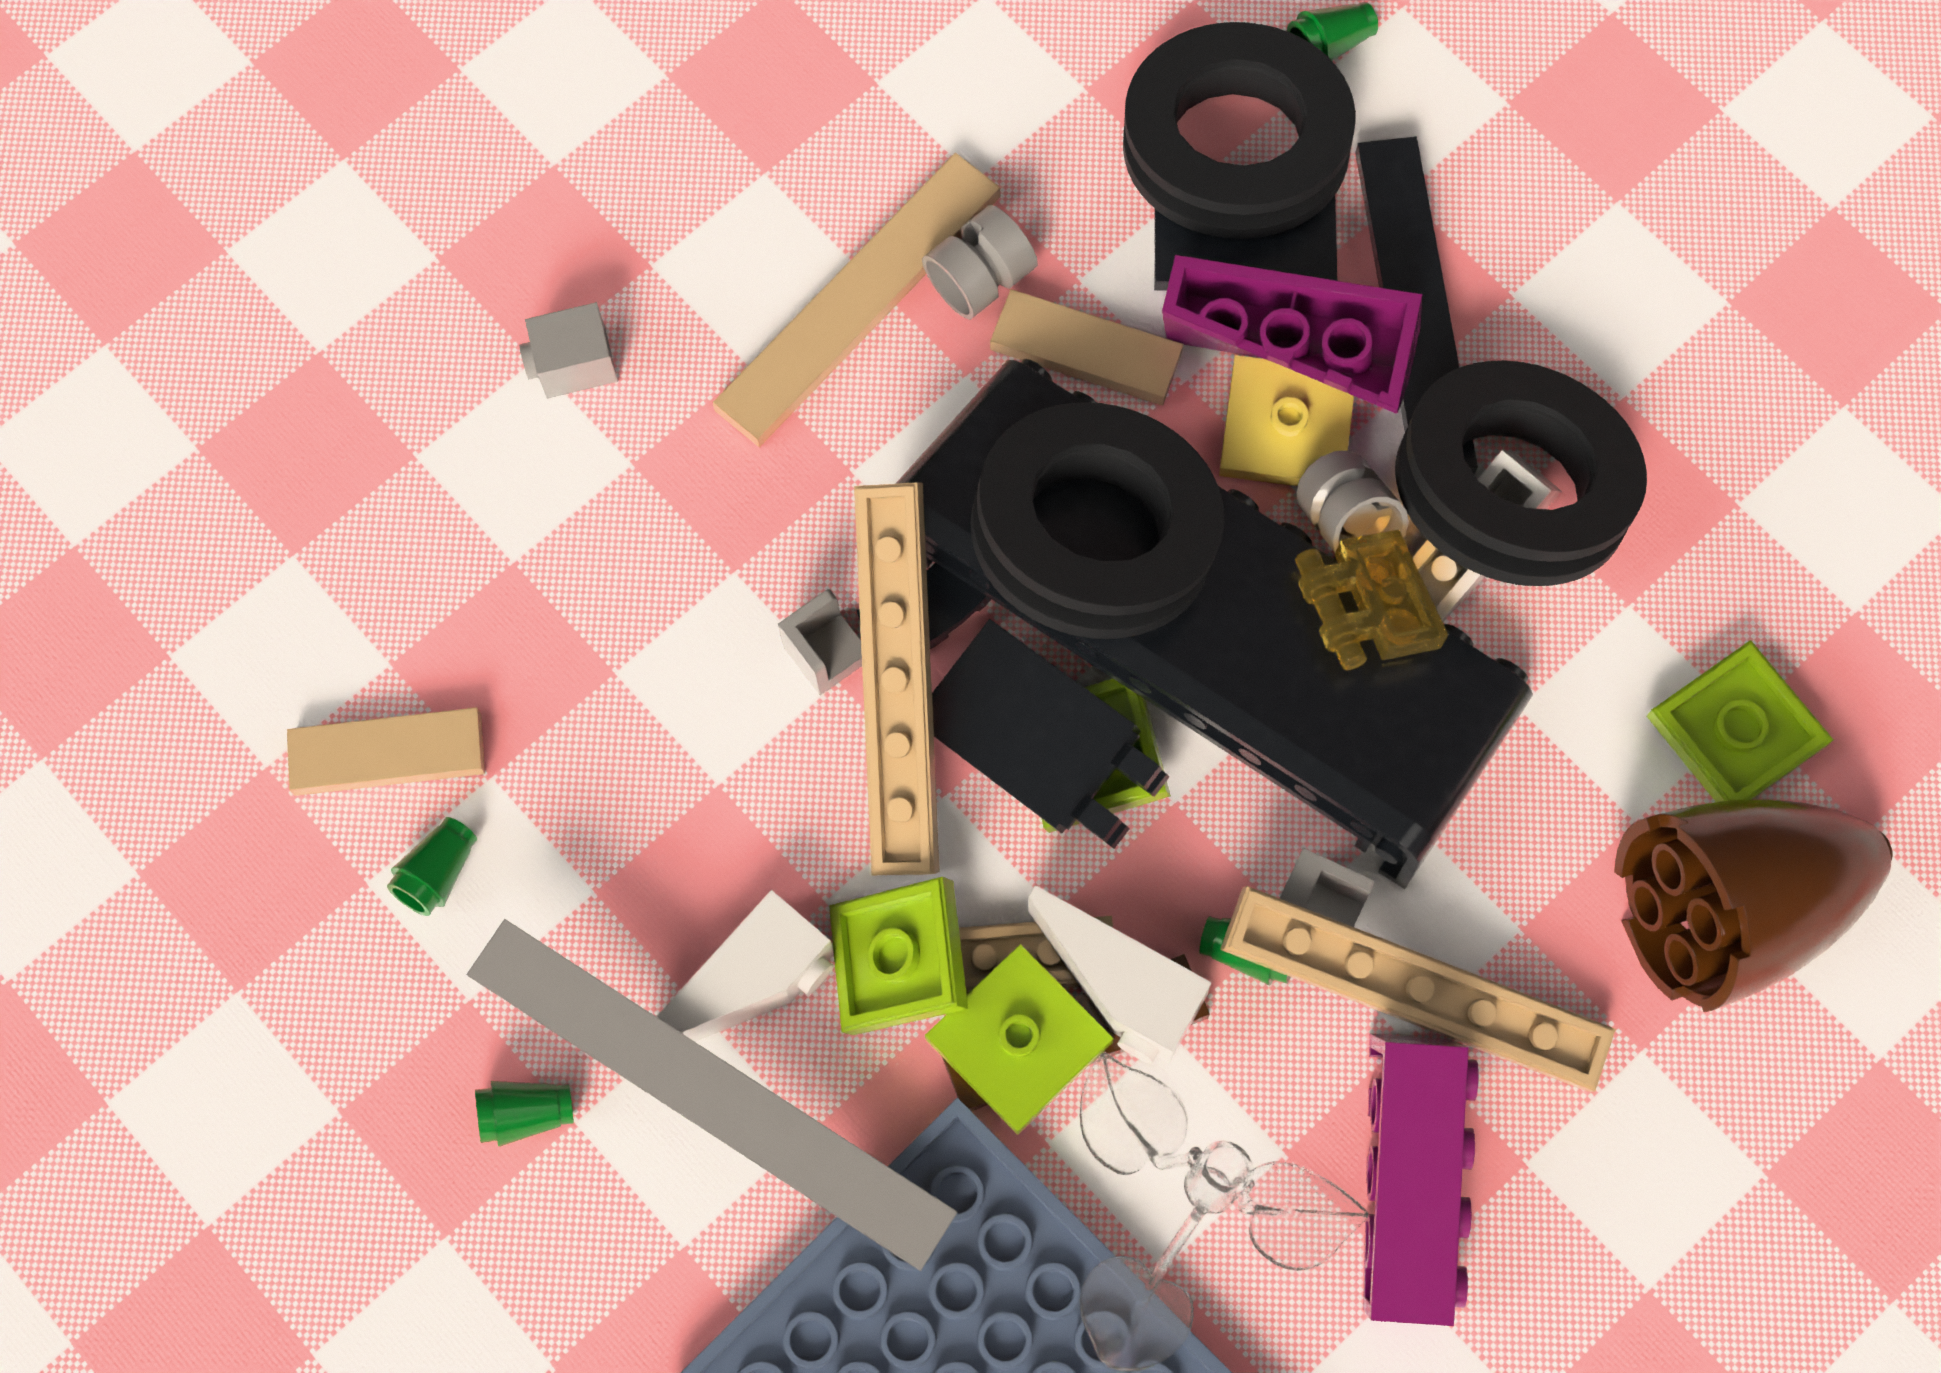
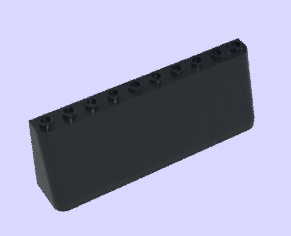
M1023 359L1021 362L1007 360L895 483H923L926 567L929 568L932 562H935L1358 838L1354 846L1365 853L1369 846L1373 844L1375 852L1385 860L1378 873L1405 890L1532 699V690L1526 683L1528 681L1527 674L1513 662L1503 658H1496L1494 660L1473 647L1472 639L1459 628L1450 624H1441L1440 626L1419 613L1417 604L1405 594L1392 589L1386 592L1365 579V573L1359 566L1346 564L1338 556L1332 558L1314 547L1310 537L1297 526L1287 522L1278 524L1260 513L1258 505L1246 494L1235 489L1226 491L1221 487L1219 489L1223 500L1225 516L1220 546L1197 598L1177 618L1153 631L1117 639H1095L1075 636L1057 631L1029 618L1011 605L994 588L983 572L973 548L970 526L971 511L984 462L989 451L1000 436L1024 417L1055 405L1097 402L1083 392L1074 391L1070 393L1053 382L1051 375L1041 365L1030 359ZM1092 478L1068 479L1043 489L1033 499L1036 517L1051 538L1077 555L1099 561L1131 560L1151 551L1160 539L1156 522L1142 502L1114 484Z

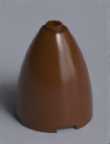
M1771 799L1730 800L1693 805L1653 815L1633 823L1623 834L1617 849L1614 873L1621 878L1625 877L1628 904L1633 917L1621 920L1640 965L1656 987L1671 1001L1683 997L1689 1002L1702 1007L1703 1012H1710L1759 993L1784 980L1835 944L1854 926L1878 895L1891 870L1892 847L1888 838L1873 824L1836 809L1803 802ZM1688 921L1689 929H1686L1681 923Z

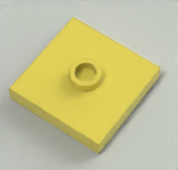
M1235 355L1219 476L1298 486L1299 480L1307 468L1320 457L1334 451H1348L1354 396L1269 360Z

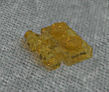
M1399 529L1341 540L1334 554L1338 562L1337 564L1325 566L1317 549L1305 550L1295 558L1296 565L1302 576L1298 582L1305 601L1315 605L1323 623L1319 632L1328 651L1336 652L1344 670L1356 669L1366 662L1367 657L1360 641L1373 639L1382 660L1441 649L1448 633ZM1351 591L1360 611L1347 614L1338 593Z

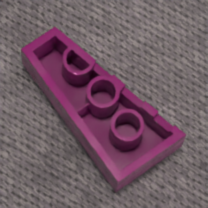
M1369 1033V1057L1382 1058V1079L1374 1078L1372 1088L1368 1089L1367 1116L1370 1117L1371 1131L1379 1133L1378 1146H1370L1369 1154L1366 1157L1367 1197L1369 1201H1375V1214H1367L1365 1218L1363 1311L1370 1321L1454 1326L1455 1307L1465 1308L1467 1303L1466 1266H1458L1457 1263L1459 1238L1468 1239L1471 1230L1470 1197H1461L1462 1169L1472 1170L1474 1164V1129L1464 1127L1466 1100L1475 1101L1477 1097L1479 1068L1477 1060L1468 1059L1469 1047L1449 1038Z

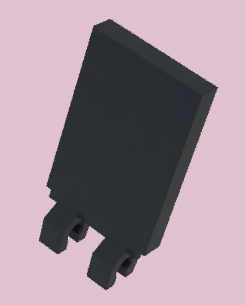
M991 619L986 622L932 692L934 737L1061 834L1066 829L1069 830L1074 822L1077 821L1115 849L1130 828L1094 800V796L1115 769L1153 797L1156 796L1170 777L1157 763L1134 747V744L1140 738L1139 734L1141 732L1134 723Z

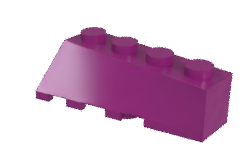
M1175 255L1162 314L1166 339L1188 346L1264 358L1398 414L1409 383L1421 328L1422 294Z

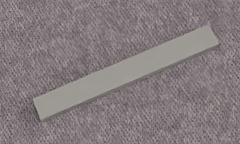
M505 918L466 974L472 980L919 1271L923 1269L958 1213Z

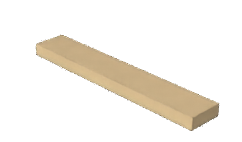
M955 152L712 402L714 411L760 448L926 275L922 258L949 236L961 239V227L988 205H993L1001 197L1000 186Z
M923 483L854 486L871 876L936 874L940 872Z
M1249 886L1242 887L1220 950L1587 1092L1596 1091L1616 1031L1615 1028Z

